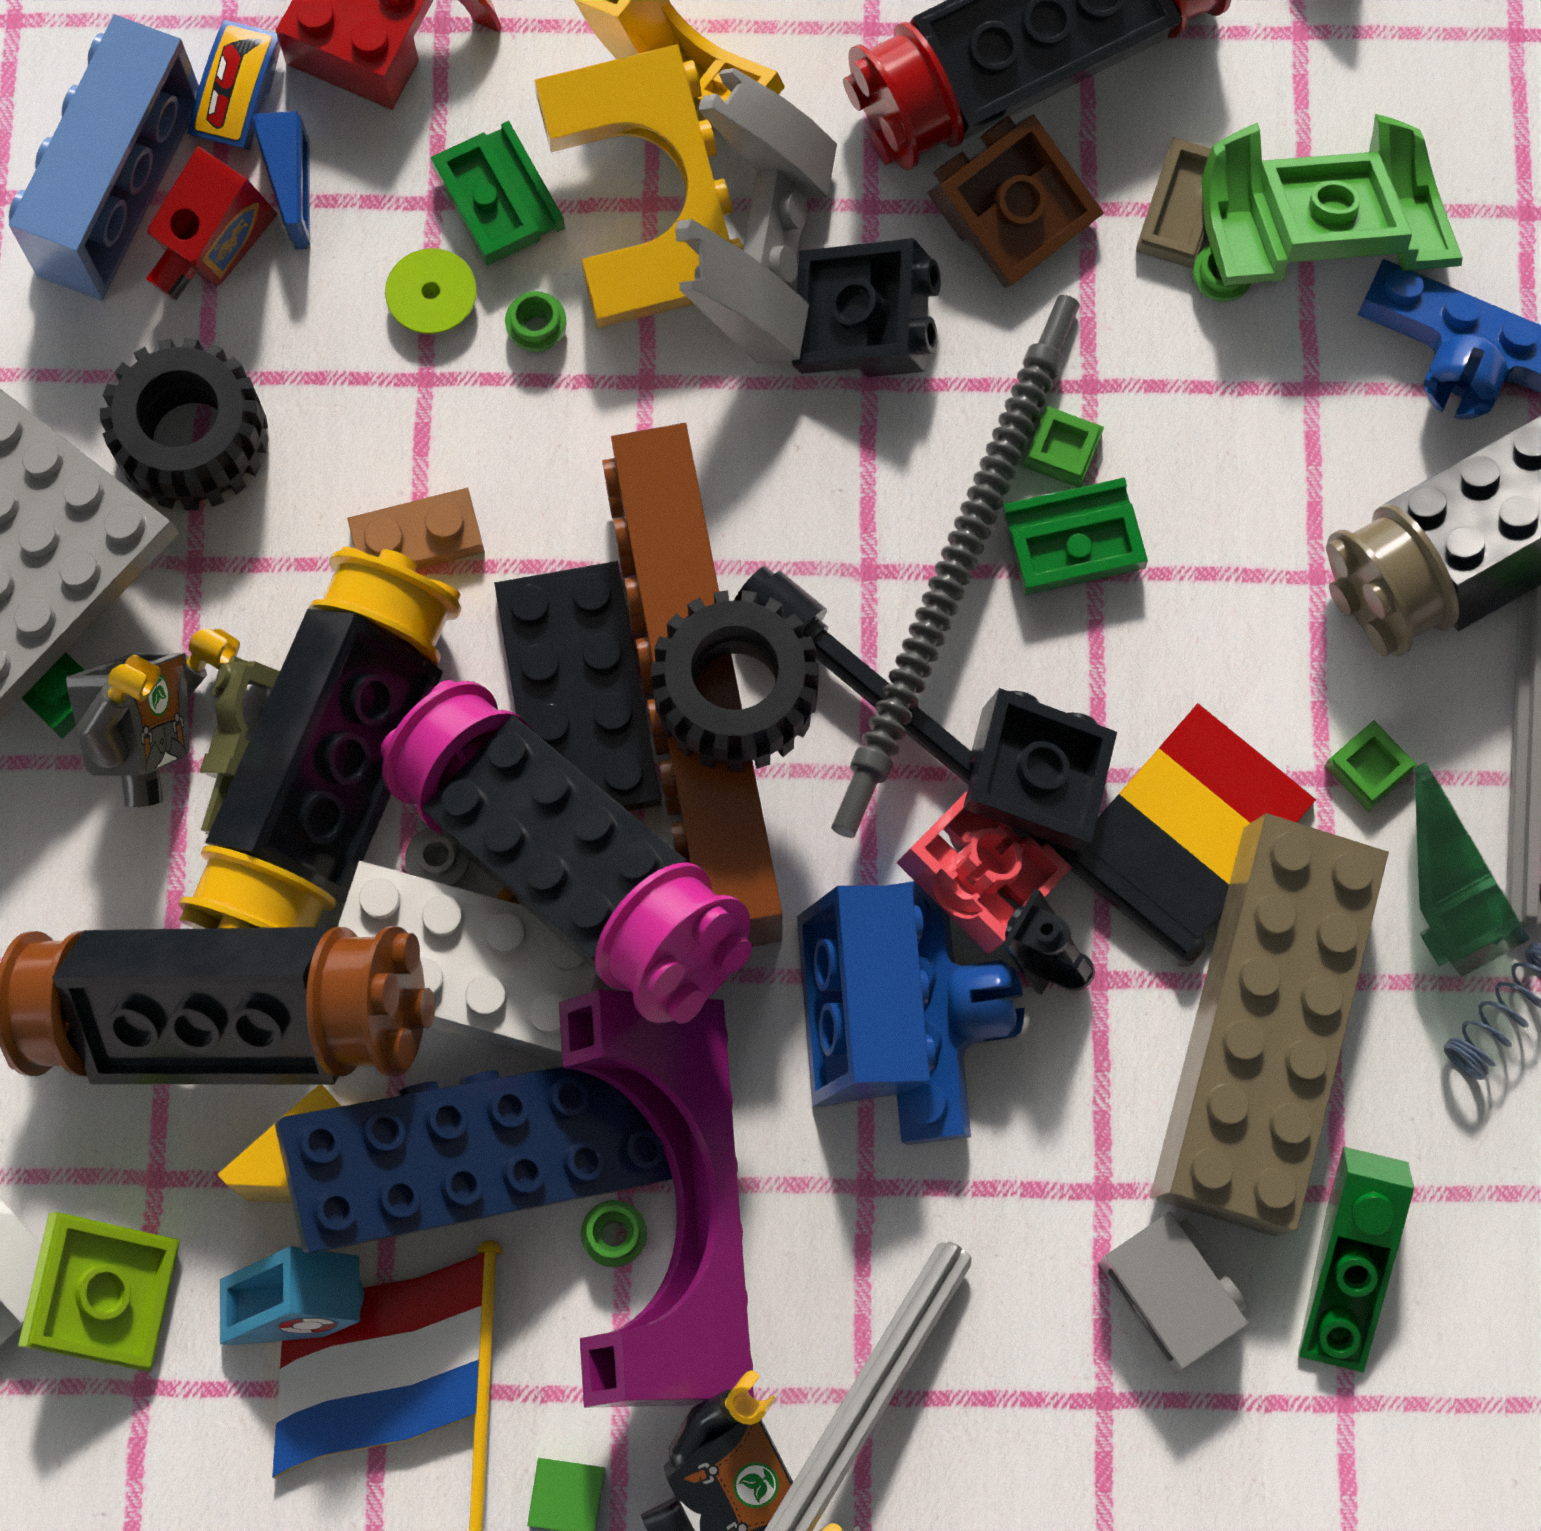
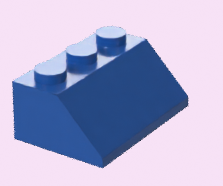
M912 885L836 886L797 916L812 1106H828L908 1093L930 1081V1073L935 1065L934 1041L931 1035L926 1034L924 1008L929 999V980L925 970L920 969L918 944L923 935V916L920 907L914 905Z

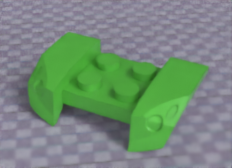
M1375 114L1369 152L1262 160L1260 128L1258 123H1255L1224 138L1211 148L1202 175L1205 230L1224 286L1284 281L1289 262L1396 254L1402 271L1462 266L1463 257L1441 201L1425 139L1420 129L1399 120Z

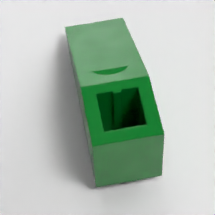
M1343 1146L1327 1205L1298 1357L1364 1373L1415 1189L1408 1162Z

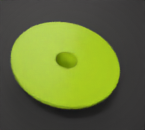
M436 248L421 249L403 257L392 268L385 286L386 303L392 316L405 328L421 334L443 333L458 326L473 309L477 294L475 277L467 263L452 252Z

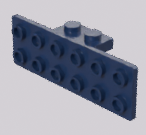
M563 1067L502 1078L499 1077L497 1070L485 1071L460 1079V1085L439 1089L437 1081L424 1082L399 1090L400 1096L285 1116L275 1124L301 1246L306 1254L667 1182L672 1179L664 1153V1146L637 1107L619 1090L604 1080L588 1073Z

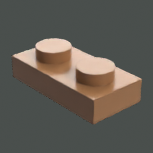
M468 487L347 518L355 549L379 557L383 549L396 551L417 563L416 570L485 552Z

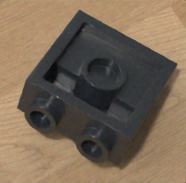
M914 238L799 251L797 294L809 304L800 359L792 360V366L801 374L859 369L866 377L925 372V355L934 354L938 345L935 321L932 317H928L929 297L938 296L941 288V276L937 262L931 259Z
M999 688L982 708L969 763L974 766L963 809L1082 853L1092 843L1117 731L1098 725L1088 715L1075 712L1066 713L1039 703L1038 699L1029 693L1007 691Z

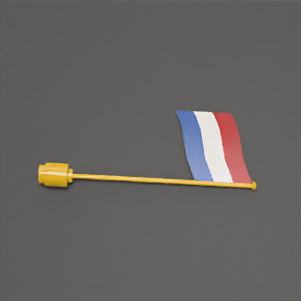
M486 1240L477 1249L479 1255L421 1277L363 1288L364 1298L360 1309V1322L325 1337L282 1341L272 1478L275 1479L292 1468L327 1455L409 1441L475 1416L469 1531H483L496 1256L503 1254V1249L498 1242Z

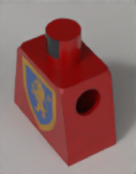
M198 146L148 227L147 234L165 252L146 280L175 301L180 297L195 274H198L214 286L222 284L278 213L247 178Z

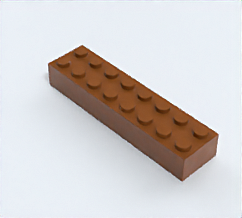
M686 423L611 436L614 458L602 460L623 577L635 575V577L624 579L634 636L646 634L644 638L635 639L645 695L653 694L651 663L655 662L654 648L659 636L667 637V623L676 613L683 619L688 616L687 604L699 597L705 607L714 604V592H719ZM732 654L714 659L698 675L696 679L697 690L707 701L718 707L730 710L742 709ZM654 699L647 700L656 755L669 753L670 758L669 760L658 761L667 815L680 814L681 822L670 824L674 850L684 857L688 863L699 866L708 874L712 884V891L716 895L733 896L747 907L750 915L748 941L751 942L752 947L782 942V909L753 761L742 762L743 772H728V762L717 760L713 769L701 765L700 754L696 752L687 757L677 749V740L674 735L668 738L661 726L660 715L656 713Z

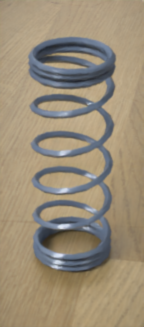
M1532 943L1525 950V957L1528 963H1514L1511 966L1512 977L1515 983L1498 982L1495 985V994L1499 1003L1484 1001L1478 1005L1479 1015L1483 1023L1474 1020L1465 1021L1462 1024V1033L1465 1040L1451 1037L1443 1046L1447 1057L1467 1075L1478 1080H1484L1486 1075L1489 1074L1488 1066L1485 1063L1491 1067L1496 1066L1492 1058L1473 1044L1466 1032L1468 1024L1477 1025L1490 1031L1502 1044L1512 1047L1511 1041L1494 1029L1485 1018L1482 1011L1485 1005L1500 1008L1506 1011L1520 1026L1524 1028L1529 1027L1528 1022L1522 1016L1508 1008L1499 993L1501 986L1505 985L1521 991L1533 1004L1541 1008V999L1525 989L1515 973V969L1518 966H1523L1534 970L1541 976L1540 943Z

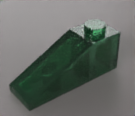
M1424 762L1414 768L1420 910L1430 926L1420 932V935L1439 967L1450 961L1451 965L1463 977L1531 938L1428 764Z

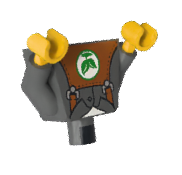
M201 629L195 632L190 639L189 651L192 653L190 657L186 656L185 653L128 654L66 677L67 689L76 723V734L80 740L86 770L93 776H121L126 807H145L163 802L159 769L187 757L189 751L188 698L207 676L204 668L208 663L219 670L221 663H229L230 656L237 655L240 641L222 629Z

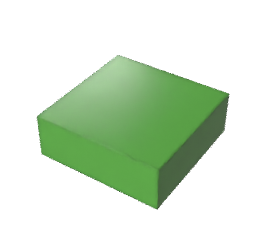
M1046 405L1024 459L1023 467L1070 485L1082 487L1101 439L1104 426Z
M1375 720L1329 758L1324 765L1368 812L1418 767Z
M538 1458L527 1526L554 1531H596L606 1468Z

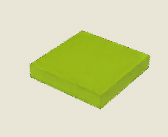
M49 1212L18 1346L138 1371L151 1372L180 1240L60 1212Z

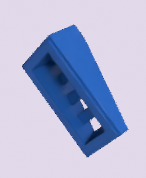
M297 111L256 113L252 116V125L285 229L295 249H308V245H310L309 137L302 117L298 115Z

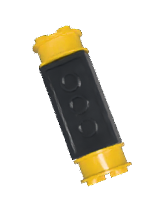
M342 547L341 550L332 553L329 565L334 571L333 577L323 599L311 601L225 795L205 841L210 846H204L201 851V856L207 861V865L193 897H181L178 906L183 910L179 921L193 929L316 927L323 910H334L337 902L345 904L358 863L365 858L391 796L382 776L384 757L381 755V745L385 737L398 727L408 712L429 695L432 689L439 683L444 671L437 667L441 655L435 646L446 620L458 618L461 612V605L458 602L461 596L460 592L443 582L428 579L416 573L417 563L409 557L387 549H383L379 557L352 547Z

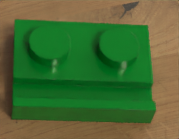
M509 121L502 123L501 129L486 135L483 132L430 157L433 171L486 266L541 241L540 236L553 230L559 232L565 229L564 217Z
M1125 477L1003 505L1002 514L1008 527L1009 540L1024 596L1146 568L1148 559L1134 508L1129 501Z

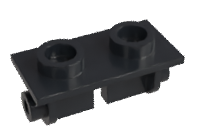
M1034 889L1025 906L1018 907L1010 917L1006 927V940L1003 946L1036 993L1042 995L1049 982L1070 991L1082 990L1089 986L1094 979V964L1088 956L1079 952L1071 939V930L1066 921L1056 916L1041 891Z

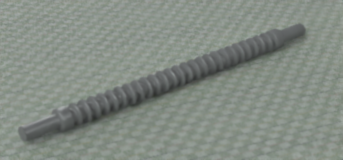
M1059 295L1039 342L1030 345L1023 360L1024 368L1018 371L1017 374L1019 383L1014 384L1011 388L1013 397L1005 401L1004 406L1007 412L999 415L998 422L1000 426L992 432L994 441L986 446L988 456L980 460L979 465L982 471L974 474L973 481L976 486H972L967 490V496L970 501H965L961 504L960 510L964 516L955 518L954 526L958 531H952L948 534L947 539L951 546H946L941 551V556L945 561L936 563L935 572L938 576L929 579L928 586L931 591L922 595L921 600L926 607H920L916 610L915 617L919 622H914L909 626L908 631L913 638L903 640L902 648L906 653L896 656L895 663L899 669L891 670L888 676L893 684L883 687L882 694L886 700L876 703L875 709L879 716H873L869 719L868 724L873 732H866L862 735V742L865 747L857 748L852 758L850 769L854 774L831 826L832 830L841 836L855 837L877 784L885 782L890 774L893 761L889 756H894L899 752V746L895 740L905 738L906 731L902 724L911 723L913 718L908 709L916 708L919 705V699L915 693H921L925 690L926 684L922 678L930 676L933 671L928 662L938 660L939 652L935 647L944 645L946 640L941 631H947L952 627V621L948 616L958 613L959 607L955 601H959L965 596V590L961 585H967L971 582L972 576L968 570H973L978 565V560L974 555H979L984 551L985 547L981 540L988 539L991 534V530L987 525H992L997 520L994 510L1003 507L1004 501L1001 495L1009 492L1010 486L1007 481L1015 478L1016 470L1014 466L1022 461L1020 451L1027 449L1029 444L1027 437L1032 435L1035 430L1032 422L1040 419L1041 412L1039 407L1046 404L1047 397L1045 393L1052 390V379L1058 376L1063 365L1064 358L1060 352L1080 307L1079 302L1071 296Z

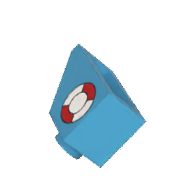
M289 1246L221 1278L220 1344L242 1345L320 1338L360 1322V1309L363 1304L364 1290L360 1281L359 1256L330 1251L306 1254L302 1247Z

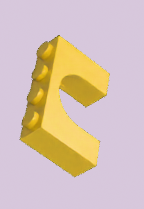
M676 44L535 79V94L550 152L613 137H636L649 141L665 151L677 165L684 181L686 194L684 207L675 223L665 233L643 244L582 259V274L597 329L694 305L680 291L679 282L695 281L694 274L696 267L699 265V255L686 242L676 241L675 229L677 221L693 219L743 250L740 238L730 240L724 216L732 215L733 210L725 179L714 181L708 158L717 156L711 124L708 120L698 121L693 98L702 96L694 61L683 62L679 45Z

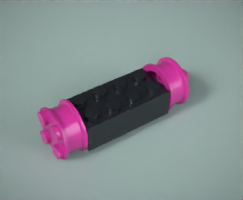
M445 680L440 682L432 689L429 695L408 712L398 727L385 737L381 745V755L384 757L382 776L388 791L402 802L417 804L419 816L429 828L443 833L454 846L594 968L603 982L617 990L628 989L633 994L636 1010L646 1020L654 1023H665L675 1020L678 1024L690 1021L699 1013L705 1001L718 990L728 976L738 971L749 959L752 952V944L748 941L750 915L747 907L733 896L716 895L712 891L710 878L703 869L695 864L688 863L684 857L533 732L519 715L511 711L498 710L494 696L481 684L473 681L454 682L452 680Z

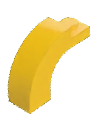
M574 0L592 31L616 59L678 44L683 62L693 60L698 73L702 96L693 98L698 121L707 120L698 111L700 101L704 96L718 94L725 102L731 94L721 81L719 76L721 70L735 68L777 94H780L785 88L777 71L730 53L703 37L682 18L669 0Z

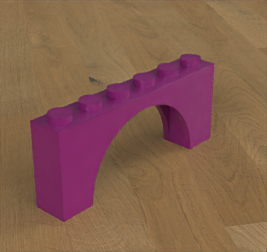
M598 989L559 1002L563 1068L578 1070L604 1080L626 1096L648 1121L664 1146V1153L671 1171L675 1189L677 1225L675 1243L668 1270L661 1286L648 1305L633 1320L621 1328L609 1333L580 1338L584 1408L697 1405L727 1389H733L746 1372L753 1371V1361L750 1352L747 1312L748 1295L745 1286L742 1246L743 1228L740 1220L737 1181L738 1162L735 1154L732 1115L733 1097L730 1089L727 1049L728 1032L725 1023L724 1000L708 998L699 1013L684 1024H678L675 1020L665 1023H654L646 1020L636 1010L631 992ZM752 1386V1388L748 1390V1393L751 1397L754 1398V1391Z

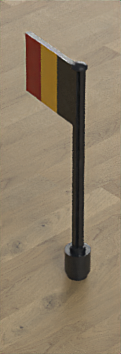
M763 566L746 581L734 601H741L742 590L757 592V604L765 607L770 597L782 603L783 616L785 618L795 613L803 622L804 637H812L816 648V659L873 707L876 706L878 701L886 700L882 694V689L890 683L827 632L829 626L822 621L827 613V608L782 571L774 574L766 566ZM1197 703L1097 818L1092 843L1082 853L1038 836L1027 834L1040 845L1048 843L1072 867L1071 871L1180 960L1177 964L1178 966L1187 967L1194 964L1203 954L1205 939L1202 935L1223 911L1244 827L1265 813L1297 823L1316 799ZM919 707L908 709L913 718L911 723L902 724L906 734L969 785L974 766L969 763L971 750Z

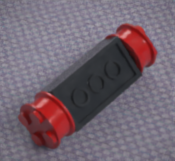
M946 0L914 16L909 23L902 22L896 25L894 37L870 49L861 44L851 47L848 54L851 74L843 78V85L854 108L857 111L864 110L874 129L871 132V140L881 161L885 165L895 161L901 168L908 171L918 165L919 155L943 143L950 148H955L961 145L963 140L995 125L1009 115L1011 117L1165 40L1167 37L1175 38L1185 31L1187 21L1205 12L1212 16H1219L1225 13L1230 7L1231 0Z

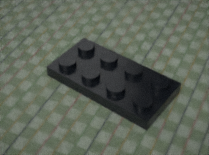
M618 561L494 582L516 714L528 724L533 732L626 810L633 811L661 806Z

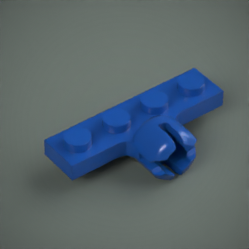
M1384 258L1382 259L1357 315L1420 341L1433 349L1435 356L1425 376L1423 386L1429 401L1440 412L1444 411L1451 393L1456 396L1462 397L1454 418L1474 419L1485 415L1493 408L1503 384L1507 381L1521 384L1541 393L1540 324L1412 270L1402 271L1400 265Z
M915 881L892 884L912 885L914 905H918L922 912L923 935L918 944L920 969L925 970L929 980V999L924 1008L926 1034L931 1035L935 1046V1065L930 1073V1081L908 1093L897 1094L901 1142L907 1145L969 1138L971 1137L964 1068L965 1051L974 1043L1014 1038L1022 1031L1025 1007L1015 1009L1013 1000H1009L1023 996L1020 979L1016 970L1002 960L964 966L956 964L953 957L950 916Z

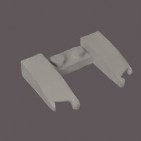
M735 68L721 70L719 76L722 83L731 92L730 96L724 102L718 94L706 95L700 101L698 111L757 171L743 250L693 219L677 221L675 229L676 241L686 242L699 255V265L696 267L694 274L695 281L679 282L680 291L757 364L800 359L809 304L791 286L798 272L797 252L801 230L807 221L806 201L807 199L828 197L837 143L811 118L779 94Z

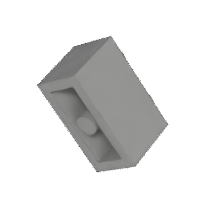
M1169 1211L1106 1254L1098 1264L1174 1374H1177L1249 1323L1241 1313L1248 1306L1239 1289L1225 1274L1217 1279L1202 1257L1209 1251L1197 1229L1187 1219L1178 1223L1174 1215Z

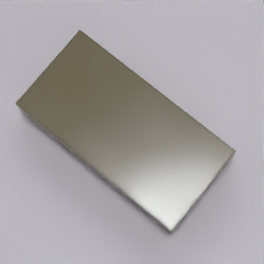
M1172 137L1142 227L1136 252L1193 269L1206 232L1202 198V175L1211 148Z

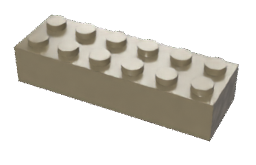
M1265 813L1244 827L1150 1199L1271 1236L1297 1231L1389 854L1388 851Z

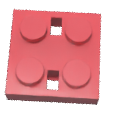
M966 791L896 863L989 955L1006 940V927L1015 911L997 891L999 890L1005 897L1015 900L1020 906H1025L1034 889L1040 890L1043 896L1046 897L1072 867L1048 843L1040 846L1031 837L1022 838L1018 836L1010 826L964 810ZM942 830L949 835L952 845L960 851L959 853L939 835Z

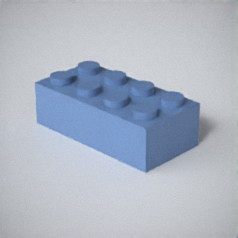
M114 14L105 33L97 34L92 41L88 52V67L79 85H73L67 91L62 104V119L53 136L45 138L41 143L35 160L36 170L26 190H20L15 195L9 210L8 225L37 277L103 301L189 126L199 84L181 38Z

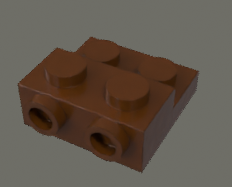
M1034 114L1020 120L1016 124L1009 115L996 123L979 137L986 147L971 159H968L965 153L961 151L933 172L939 183L927 192L960 240L963 242L970 239L1004 288L1012 286L1104 214Z

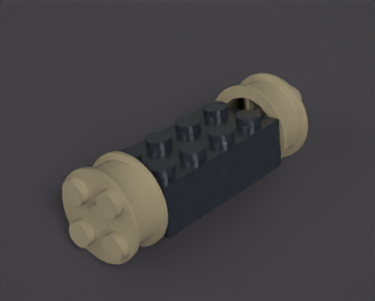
M1541 416L1386 502L1374 511L1372 523L1354 533L1347 530H1338L1329 536L1326 552L1335 581L1329 584L1331 597L1344 615L1350 616L1353 614L1378 654L1383 657L1389 654L1395 656L1404 655L1411 650L1413 638L1432 627L1439 630H1447L1454 626L1459 632L1541 585Z

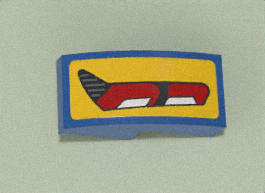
M223 20L201 78L187 134L251 150L255 132L252 125V116L260 111L263 93L270 94L281 49L276 32Z

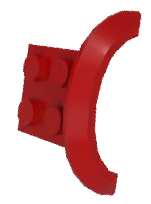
M292 0L275 31L286 65L393 110L419 62L414 36L434 0ZM458 0L469 12L473 22L500 32L502 27L491 0Z

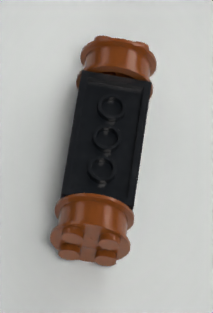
M398 926L383 928L376 937H358L351 929L346 927H334L331 929L329 927L84 930L71 933L63 941H54L43 932L28 931L18 935L10 943L0 963V1048L8 1066L24 1076L43 1075L53 1066H62L68 1073L74 1076H87L90 1084L335 1085L339 1076L351 1074L358 1066H375L385 1076H401L411 1067L415 1060L423 1028H430L435 1017V999L431 989L425 988L418 938L414 933H408L405 929Z

